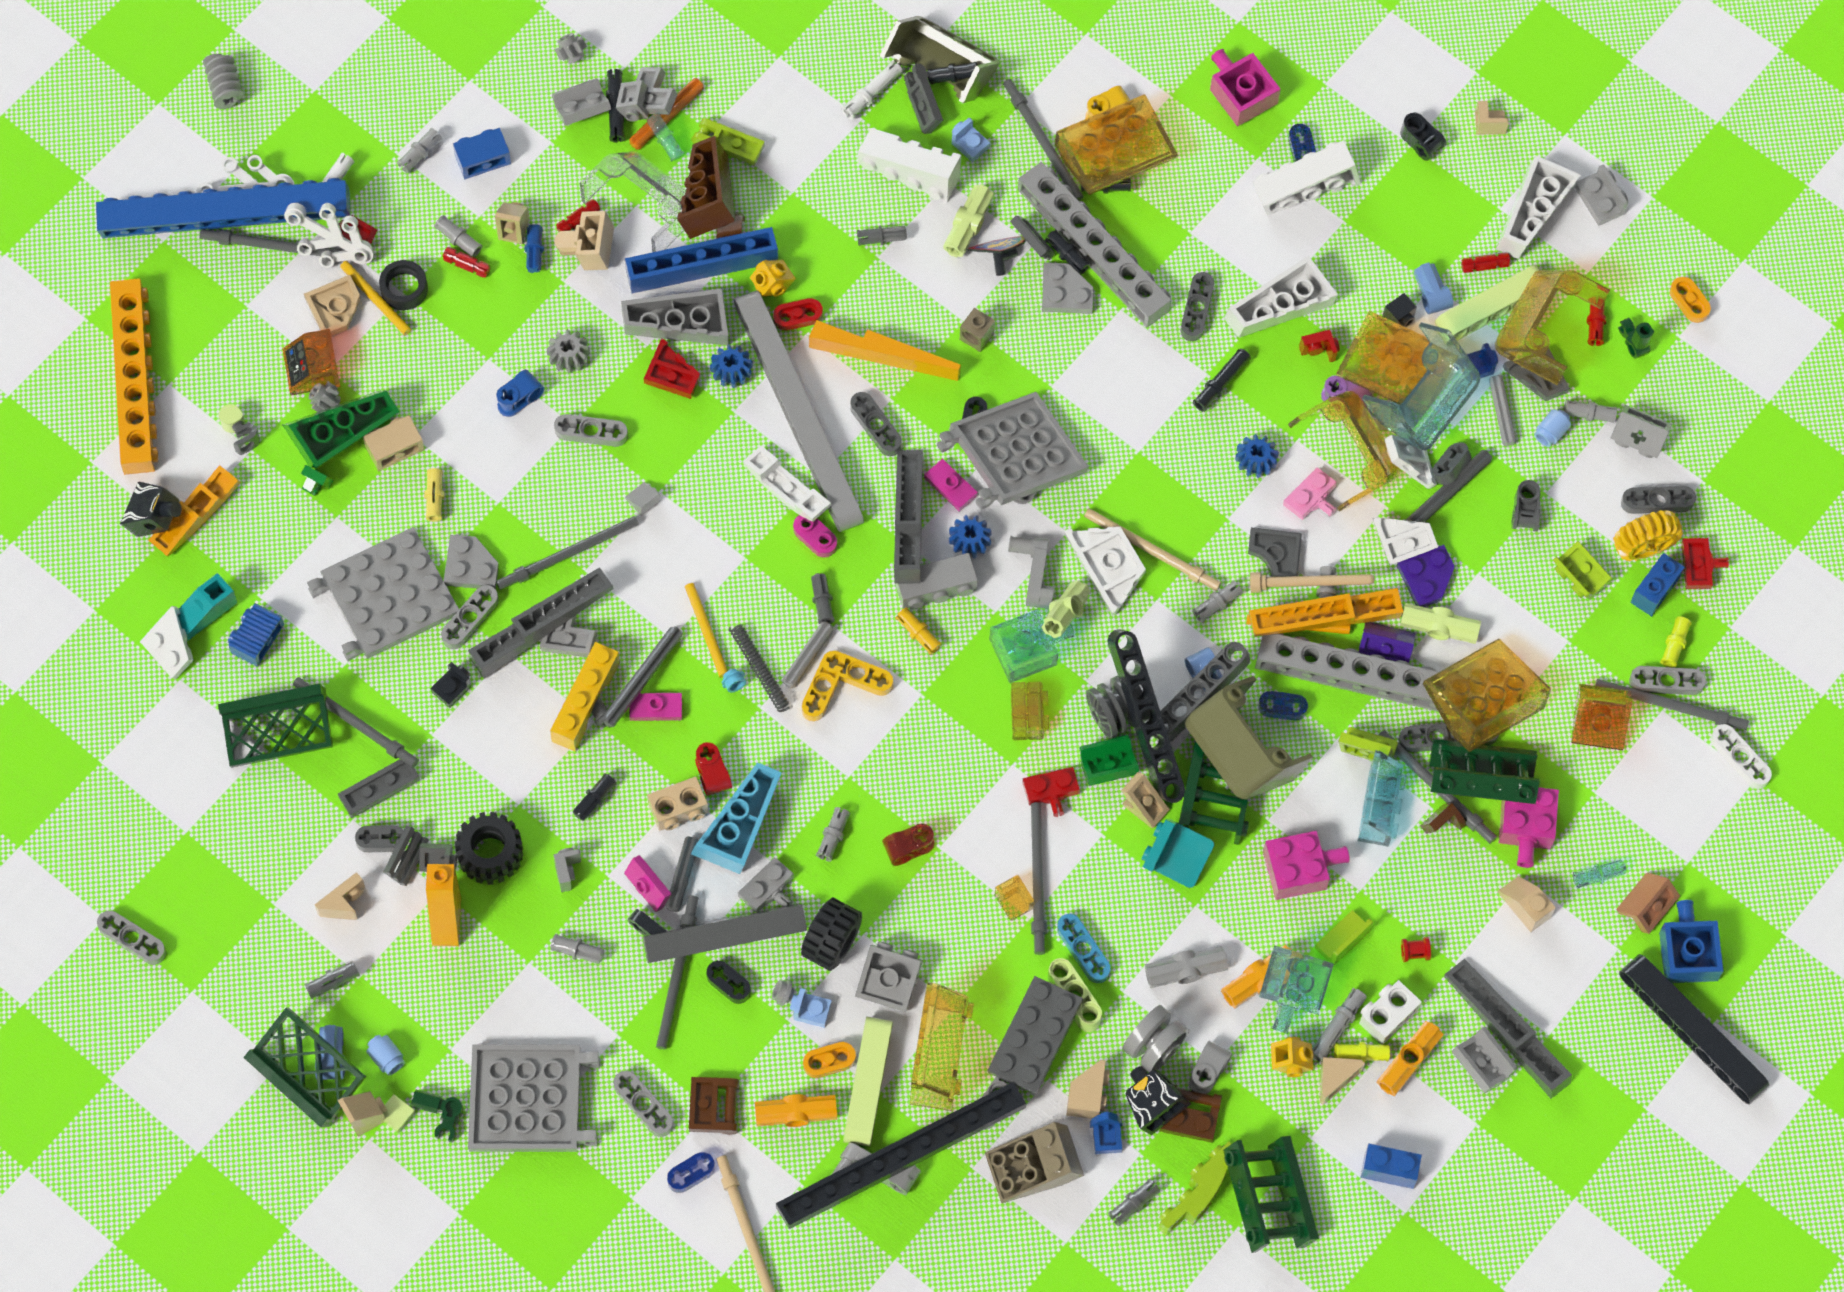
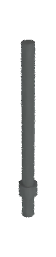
M1007 79L1003 85L1011 97L1010 101L1014 108L1022 114L1063 183L1071 188L1074 197L1078 201L1082 200L1083 194L1029 109L1026 97L1018 91L1012 79Z
M222 229L220 232L200 230V239L218 241L221 245L230 246L232 243L298 253V243L232 234V231ZM302 245L303 248L309 249L306 245ZM322 248L312 250L310 255L321 256L322 252L324 251H331L332 253L344 250L335 248Z
M632 516L526 567L522 565L514 569V573L497 580V586L502 590L516 582L523 583L529 580V576L639 525L636 517Z
M297 677L293 682V686L296 688L310 686L309 683L300 677ZM327 696L326 705L329 711L385 748L386 753L393 758L401 759L412 768L418 764L419 759L406 751L404 745L396 740H390Z
M1596 680L1594 689L1715 722V725L1726 724L1743 730H1747L1749 720L1729 715L1727 711L1719 709L1717 712L1608 681Z
M1385 730L1381 731L1379 734L1380 736L1395 740ZM1398 743L1395 754L1431 788L1433 775ZM1437 793L1446 803H1453L1466 821V825L1473 832L1476 830L1489 844L1497 838L1483 824L1484 820L1477 813L1473 814L1454 795Z
M1035 802L1031 803L1034 921L1031 922V934L1034 935V954L1043 955L1045 954L1047 922L1044 921L1041 803Z
M688 896L685 914L681 916L680 927L696 925L697 917H695L699 900L697 896ZM686 956L677 957L674 961L656 1044L658 1049L666 1050Z

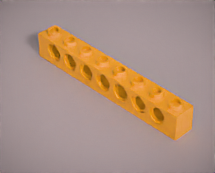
M140 278L110 281L120 464L124 475L155 472L154 462H159L157 447H153V439H157L156 424H152V416H156L155 402L150 400V393H154L153 378H149V371L153 370L152 356L148 355L147 348L152 347L150 332L146 333V325H150L149 310H145V303L149 302L147 287L143 288ZM129 306H136L132 310H126ZM131 328H137L135 332H127ZM131 351H139L135 355H128ZM132 374H140L136 378H129ZM141 396V399L138 401H131L133 397ZM136 419L143 420L139 424H132V422ZM144 442L141 447H134L136 443Z

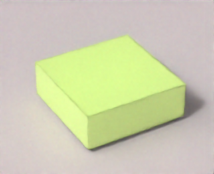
M393 1094L385 1104L387 1111L383 1113L386 1118L384 1123L399 1133L415 1114V1110Z

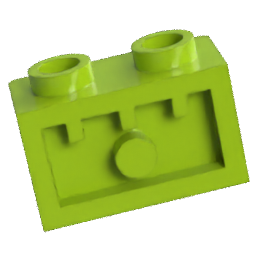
M1349 727L1347 733L1341 732L1338 741L1341 752L1391 766L1398 746L1397 740Z

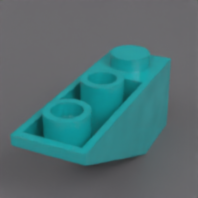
M218 573L198 587L179 608L180 614L178 618L181 628L185 629L187 641L237 604L234 591Z

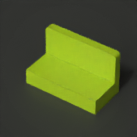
M1352 910L1315 945V949L1334 966L1371 931L1373 921L1369 918L1365 922Z

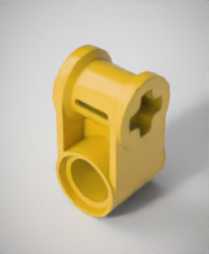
M1114 86L1108 91L1093 96L1088 100V111L1086 112L1085 120L1092 127H1102L1107 123L1130 114L1134 109V105L1122 86Z

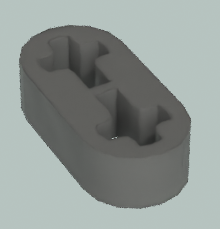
M1458 442L1452 444L1436 462L1432 472L1437 483L1447 485L1454 482L1471 460V453L1465 443Z
M395 825L363 826L355 834L356 845L359 850L367 853L393 852L399 839H396L395 844H391L389 838L394 833L400 838L403 829ZM365 834H370L372 838L369 844H364V841L360 840L365 838Z

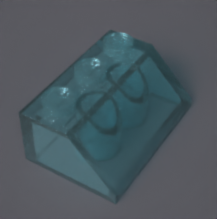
M1375 750L1369 769L1357 841L1389 847L1391 838L1396 839L1399 823H1394L1395 814L1400 815L1403 799H1398L1399 790L1404 791L1407 775L1402 774L1403 765Z

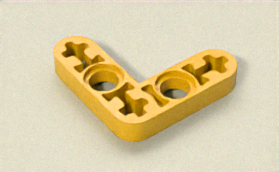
M829 651L823 656L804 697L802 715L809 721L820 720L828 708L839 681L873 694L884 696L889 694L893 688V676L887 670L839 651ZM834 659L838 660V665H835L834 668L829 667V662H833ZM848 663L846 674H843V667L845 668V664ZM861 668L864 670L865 675L860 679H855L850 675L852 669ZM869 673H873L872 679L870 678V683H866L869 679ZM882 678H885L886 684H883L882 687H878L877 681H880ZM825 680L831 684V688L828 691L822 692L817 689L816 684L819 681ZM816 696L820 698L818 701V710H814L813 713H810L808 706H813Z

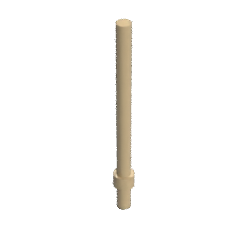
M1087 509L1084 515L1085 518L1105 529L1108 527H1121L1131 544L1189 576L1188 579L1195 583L1201 582L1215 591L1219 589L1221 582L1207 575L1204 569L1197 565L1191 566L1094 510Z
M720 1156L716 1160L723 1177L721 1182L724 1190L728 1191L762 1289L764 1292H775L738 1189L740 1184L737 1176L732 1173L727 1156Z

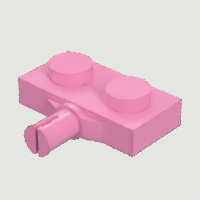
M1317 467L1283 501V505L1301 520L1318 508L1331 517L1337 508L1326 501V498L1336 487V481Z

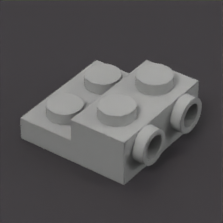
M878 941L877 946L870 945L855 997L907 1012L923 960L918 959L919 953L903 949L902 953L892 951L893 945Z

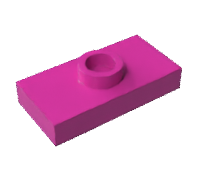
M943 459L924 474V479L959 512L978 496V492Z
M639 693L630 705V721L682 720V693Z
M640 855L634 857L624 874L653 910L658 912L663 909L672 894Z

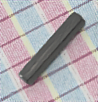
M687 836L684 840L670 888L672 895L666 902V908L670 911H680L695 856L691 853L698 842L697 838Z

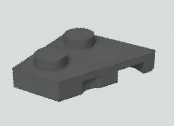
M1548 346L1507 361L1503 365L1506 372L1544 401L1569 392L1570 388Z

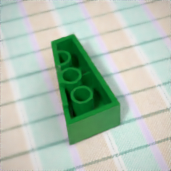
M379 390L282 424L308 466L317 468L400 411L386 390Z

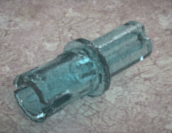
M656 113L647 119V123L656 135L657 143H661L671 162L684 155V151H682L673 136L674 131L671 132L661 115Z
M1622 860L1603 865L1597 863L1592 868L1573 872V880L1577 889L1598 882L1603 884L1604 880L1625 875L1626 866Z

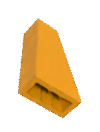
M427 864L426 896L432 946H459L461 893L454 864Z

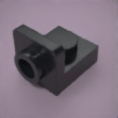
M453 662L447 665L448 671L430 688L431 692L449 708L471 688L470 673L462 665L457 667Z

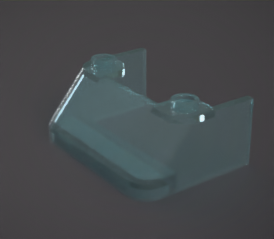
M1421 322L1419 328L1430 342L1422 354V363L1427 372L1400 407L1395 402L1364 395L1362 399L1381 425L1413 447L1428 450L1477 389L1480 383V374L1450 330Z

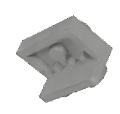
M1486 1027L1481 1028L1473 1037L1457 1045L1451 1051L1484 1093L1504 1083L1517 1069V1066Z

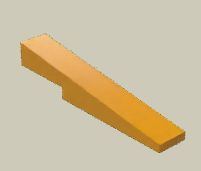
M816 320L809 335V348L956 381L960 377V364L868 329L864 337H860Z
M1398 588L1350 596V593L1249 610L1254 637L1398 619L1403 614Z

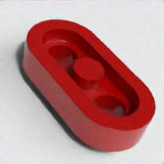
M813 298L784 303L775 308L773 322L778 329L784 331L815 325L816 320L820 321L822 319L823 307L818 300ZM807 312H813L814 315H813V316H807L806 313H807ZM784 317L790 318V320L787 322L782 321L781 319Z

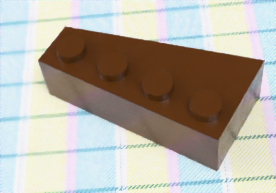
M712 136L692 145L688 165L690 173L685 179L686 192L685 196H682L680 203L682 205V212H679L677 217L678 222L690 239L735 221L728 155L717 137Z

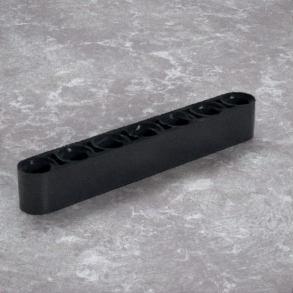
M1114 630L1108 636V647L1153 787L1162 800L1177 803L1184 797L1185 787L1137 637L1129 631ZM1125 635L1127 644L1121 649L1118 641L1121 636ZM1130 660H1133L1135 668L1133 672L1128 673L1126 665ZM1138 685H1141L1143 688L1142 695L1136 698L1134 690ZM1149 710L1151 714L1150 719L1144 723L1142 714L1144 711ZM1157 734L1158 744L1155 747H1151L1150 739L1153 735ZM1165 759L1166 768L1159 772L1158 763ZM1169 784H1173L1174 792L1167 797L1166 788Z
M1638 954L1619 971V975L1624 983L1743 1102L1751 1104L1769 1087L1766 1077L1645 956Z

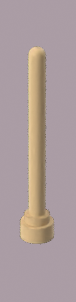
M1251 572L1250 590L1251 593H1262V590H1267V587L1370 585L1374 583L1375 578L1371 574L1267 577V575H1262L1261 572Z

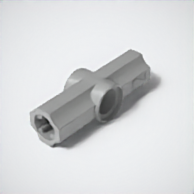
M1222 946L1196 953L1192 950L1183 951L1173 955L1170 959L1145 964L1146 978L1150 988L1175 982L1188 984L1199 980L1201 976L1228 970L1227 958Z

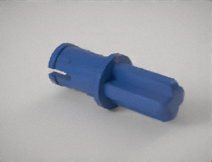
M531 224L527 227V244L524 246V251L527 253L526 268L529 273L540 272L541 253L544 252V246L542 245L543 227L537 224Z

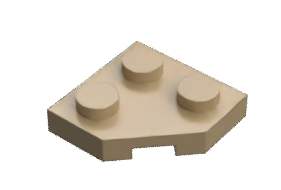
M350 275L304 293V298L324 339L348 330L361 300L360 294Z

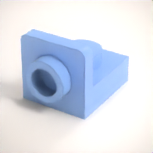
M970 117L964 122L957 123L953 128L952 145L972 163L990 148V142L973 128V120Z
M800 988L799 994L793 995L790 1010L794 1011V1020L825 1028L832 1000L806 994V989Z

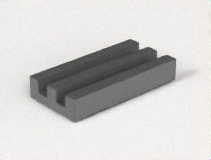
M1016 215L1010 221L1040 257L1050 260L1055 255L1053 249L1026 218Z
M410 826L405 827L383 871L394 881L404 886H407L419 862L420 844L428 843L429 841L426 837H422L421 833L415 832V829ZM412 837V839H411V841H410V843H409V845H408L406 851H404L405 848H406V846H407V844H408V842H409V840H410V838ZM401 860L396 872L394 873L399 861Z

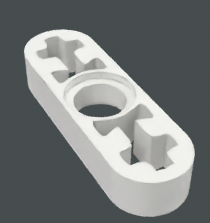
M1726 724L1718 725L1710 738L1713 747L1749 786L1755 789L1764 788L1771 779L1772 773L1770 768L1731 726ZM1727 734L1729 737L1727 741H1720L1718 739L1719 735ZM1734 743H1736V745L1732 747L1731 751H1728L1729 746H1732ZM1736 751H1743L1747 754L1748 760L1746 762H1738L1734 758V753ZM1751 762H1754L1753 767H1750L1747 771L1746 768L1750 766ZM1755 772L1757 774L1762 772L1764 774L1762 779H1755L1753 777Z

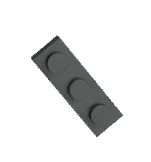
M399 759L338 793V798L352 819L420 781V777L414 768Z

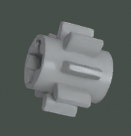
M569 33L557 40L559 47L555 49L559 60H567L570 64L584 57L583 49L587 45L582 36L575 37L573 33Z
M329 381L325 385L316 384L309 393L312 409L319 412L339 405L341 398L338 396V387Z

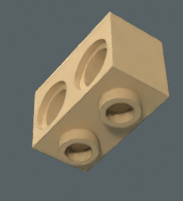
M697 777L647 794L648 805L659 831L664 829L666 831L673 830L679 827L680 823L688 820H700L708 813V804ZM688 798H695L697 803L687 805L684 801ZM664 807L673 809L670 814L660 813V810Z

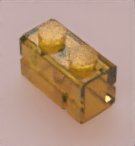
M1042 682L1011 683L1012 739H1044V731H1049V715H1044L1043 706H1048V691H1043Z

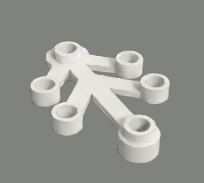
M252 155L247 160L249 169L253 172L258 171L268 181L258 183L238 166L237 161L233 157H227L222 162L224 171L233 174L243 184L214 186L211 182H203L198 186L197 193H202L204 188L228 191L227 189L230 187H241L242 189H251L255 185L274 187L280 182L294 185V181L286 174L276 175L263 164L259 156ZM253 160L260 162L257 167L251 166ZM228 162L235 164L232 169L226 168Z
M299 203L288 205L284 214L288 224L292 226L300 224L323 237L311 240L307 238L301 239L297 246L299 254L307 256L311 254L312 250L339 246L344 251L334 253L331 251L322 252L319 258V263L322 267L330 268L334 262L352 260L361 265L372 261L374 256L373 248L369 242L362 240L357 227L358 220L354 216H346L341 225L342 229L349 233L350 241L343 237L335 215L336 208L334 205L325 203L319 212L320 217L326 220L329 229L307 217L306 209L303 205ZM324 210H329L331 214H327ZM346 223H352L353 226H348ZM302 245H306L309 249L303 248Z

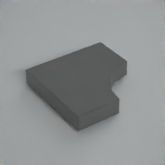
M1251 527L1248 554L1258 557L1266 564L1270 571V577L1298 576L1302 533Z

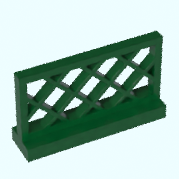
M315 684L218 704L219 714L222 716L229 766L233 768L332 748L333 742L326 705V688L321 684ZM320 703L321 713L315 721L304 714L310 705ZM288 709L298 713L290 726L279 720L284 710ZM266 714L272 720L266 729L262 731L253 723L259 715ZM301 717L313 723L304 736L294 730ZM241 719L247 725L239 736H236L231 732L229 721ZM321 720L323 722V727L319 725ZM276 722L287 728L279 741L268 735ZM251 727L261 733L253 747L242 740ZM318 727L324 731L326 742L314 744L308 738L315 728ZM293 732L302 740L296 748L288 749L282 744L289 734ZM232 736L236 738L234 743L232 742ZM265 737L276 743L271 753L263 754L257 750ZM240 742L251 749L245 758L235 760L234 750ZM280 747L285 749L283 751H278Z
M289 1007L283 1010L255 1048L250 1049L243 1057L320 1127L332 1126L337 1119L335 1116L342 1109L338 1100L352 1096L366 1078L361 1071ZM289 1017L295 1022V1034L284 1035L283 1023ZM302 1036H310L314 1039L315 1051L303 1052ZM296 1037L297 1053L285 1054L284 1038ZM270 1039H278L279 1055H271L264 1049ZM329 1053L333 1056L334 1069L322 1070L321 1054ZM315 1054L316 1070L304 1072L303 1055ZM297 1056L299 1072L291 1073L286 1069L285 1057ZM348 1070L356 1079L349 1087H342L340 1071ZM335 1072L336 1088L324 1089L322 1073ZM317 1073L318 1090H309L305 1085V1074ZM336 1091L337 1103L332 1109L325 1104L324 1092Z

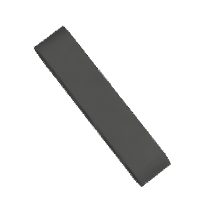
M1231 642L1227 644L1160 711L1164 724L1168 725L1167 734L1170 742L1186 728L1185 721L1192 711L1229 685L1249 665L1250 654L1241 643ZM1235 651L1243 652L1240 660L1231 661V655ZM1216 670H1224L1222 678L1218 680L1212 678ZM1198 688H1205L1204 696L1194 698V692ZM1186 706L1187 711L1183 716L1178 717L1175 715L1177 708ZM1157 734L1153 735V737L1158 741Z

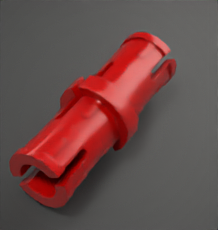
M1598 294L1589 297L1590 313L1587 316V324L1589 325L1587 342L1591 346L1594 345L1595 339L1596 346L1604 344V325L1607 322V317L1604 315L1606 297L1601 294L1598 304Z

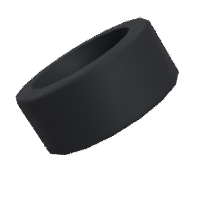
M408 260L394 261L381 272L379 279L381 295L392 308L403 311L414 309L426 298L428 292L426 275L421 266L415 262ZM402 274L416 277L419 284L417 290L407 296L394 295L389 290V282L394 277Z

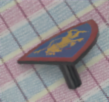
M1023 236L999 239L967 248V251L993 253L996 276H1002L1006 274L1004 261L1017 257L1018 251L1016 248L1023 245L1026 240Z

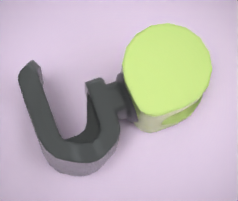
M228 404L223 406L219 411L222 428L228 433H235L237 438L249 434L234 442L235 452L243 455L256 448L260 443L257 426L251 423L245 424L243 414L236 405ZM250 442L245 447H242L245 443Z

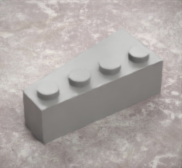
M722 288L621 301L625 335L728 345V329Z

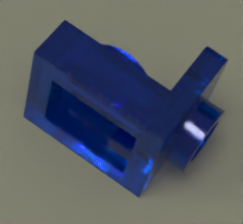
M1485 343L1482 345L1481 350L1460 356L1456 362L1465 382L1468 383L1493 375L1498 364V356L1495 350H1491L1489 344Z

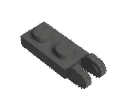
M916 63L912 67V72L910 71L904 76V81L922 133L931 134L943 121V118L927 79L929 76L926 71L927 69L921 63Z

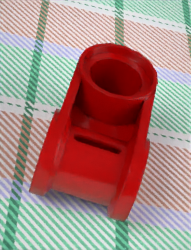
M710 742L700 744L696 750L695 763L706 796L731 789V779L717 746ZM707 754V756L712 759L707 761V758L703 757V755Z

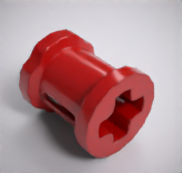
M1429 937L1413 941L1402 939L1401 956L1403 962H1408L1409 959L1424 958L1426 961L1431 960Z

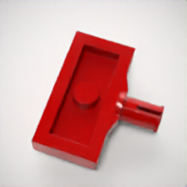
M1683 538L1681 546L1683 566L1685 567V588L1711 589L1713 586V568H1728L1729 558H1713L1709 549L1708 538Z
M1073 767L1022 778L1029 806L1035 802L1051 804L1054 817H1058V812L1059 816L1064 815L1061 804L1063 799L1080 794Z

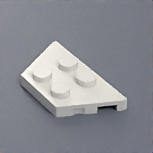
M1108 527L1107 529L1088 528L1086 531L1065 530L1064 535L1111 615H1115L1146 573L1144 565L1121 527Z

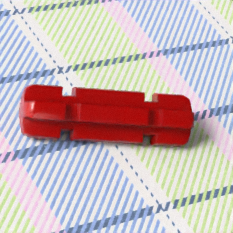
M594 199L589 200L585 203V207L581 206L566 217L567 220H561L556 224L557 231L576 229V225H580L582 212L600 211L597 201Z
M447 247L443 253L444 261L451 264L454 262L455 266L471 273L475 271L476 275L480 277H487L490 271L488 263L478 262V259L463 252L457 253V250L451 247Z
M1507 252L1498 253V256L1490 254L1476 256L1475 259L1469 257L1461 260V268L1464 273L1473 272V269L1483 271L1496 269V266L1504 268L1510 265V256Z

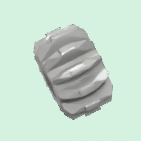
M568 329L565 335L557 331L556 339L550 338L549 347H547L550 364H556L558 371L564 367L568 373L571 372L573 367L579 371L581 369L580 364H587L588 362L587 356L590 354V348L587 346V339L585 337L580 338L578 331L573 335L570 334Z

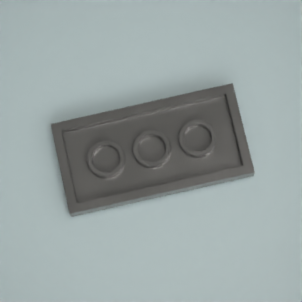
M1034 976L987 1070L988 1073L1008 1083L1013 1082L1015 1086L1037 1095L1079 1011L1083 998Z

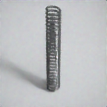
M739 624L732 630L729 627V632L733 635L735 642L739 645L741 652L745 655L747 662L751 665L753 672L757 675L777 711L784 712L790 709L788 706L783 710H779L786 707L789 701H787V698H784L785 694L779 688V684L775 681L771 671H768L767 664H765V661H762L761 654H759V651H756L757 648H755V644H752L753 641H750L751 638H749V634H746L747 631H744L743 625Z

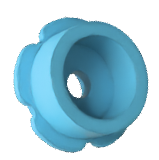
M736 669L727 671L723 675L724 679L721 682L723 688H726L730 693L742 689L746 684L745 673Z

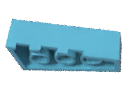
M757 762L697 842L691 854L740 874L782 772Z

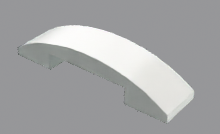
M762 445L743 461L747 469L766 489L800 516L813 522L831 506V502L814 488L812 490L808 489L780 465L779 460Z

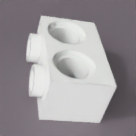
M1399 980L1393 986L1390 983L1386 985L1379 993L1381 998L1375 1003L1370 1001L1360 1012L1362 1017L1359 1024L1381 1045L1387 1042L1419 1010L1422 1003ZM1400 998L1404 1005L1395 1006L1391 999ZM1377 1015L1382 1016L1386 1023L1377 1024L1373 1017Z

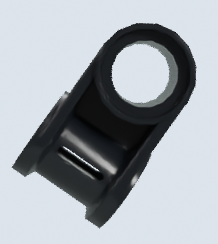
M1413 112L1406 115L1400 130L1401 138L1416 151L1420 158L1428 161L1436 150L1447 145L1446 139L1421 114ZM1408 126H1415L1418 130H1412Z

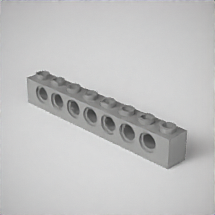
M1041 161L1019 177L1018 191L1069 244L1073 243L1077 247L1076 251L1091 264L1090 268L1146 328L1170 311L1171 296L1167 290L1160 288L1155 283L1151 273L1147 270L1144 271L1138 265L1135 256L1127 253L1122 248L1119 239L1116 236H1111L1106 231L1103 222L1098 218L1095 219L1090 214L1087 205L1082 201L1079 202L1074 197L1071 188L1067 184L1063 185L1057 179V175L1051 167L1047 168ZM1048 189L1051 190L1052 193H1044L1043 190ZM1059 207H1067L1068 210H1060ZM1075 224H1083L1085 227L1078 228ZM1092 241H1098V242H1100L1101 244H1100V245H1093L1091 242H1092ZM1113 258L1116 259L1117 262H1109L1107 261V259ZM1124 276H1131V277H1133L1134 279H1132V280H1127V279H1125V278H1123V277H1124ZM1141 293H1147V294H1149L1150 296H1149V297H1142V296H1140L1139 294H1141Z
M1283 633L1262 636L1255 669L1458 716L1467 680L1456 673L1449 672L1445 674L1436 672L1431 667L1424 666L1419 668L1411 666L1406 661L1398 660L1394 662L1386 660L1380 655H1364L1355 649L1348 648L1343 650L1335 648L1329 643L1323 642L1318 644L1309 642L1304 637L1292 638L1284 636ZM1287 650L1291 655L1287 657L1282 656L1279 651ZM1312 656L1316 659V662H1308L1304 657ZM1337 662L1342 667L1338 669L1333 668L1329 663ZM1363 668L1367 673L1363 675L1358 674L1355 669ZM1388 674L1392 677V680H1384L1380 675ZM1407 680H1413V681H1415L1418 685L1415 686V687H1412V686H1409V685L1406 683V681H1407ZM1439 686L1443 692H1435L1431 687Z

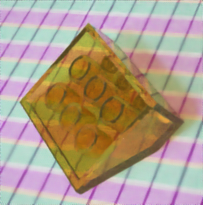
M1145 94L1056 131L1054 144L1060 156L1089 195L1178 158L1172 142Z
M1368 311L1336 375L1428 418L1455 371L1461 353L1372 311Z
M1499 638L1423 681V686L1449 731L1469 752L1543 710L1551 692V688Z

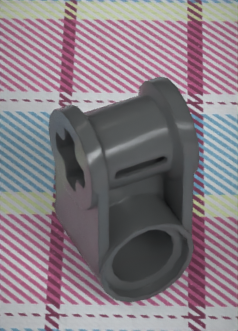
M1525 480L1518 486L1514 497L1512 529L1523 527L1538 531L1541 491L1535 481ZM1522 492H1529L1533 498H1525Z

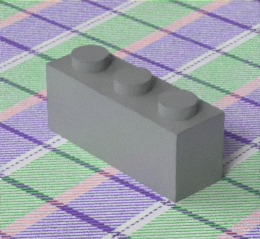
M966 553L921 565V583L895 584L902 609L908 607L914 610L921 608L926 603H941L948 600L949 597L956 595L968 596L977 590L978 580L970 555Z

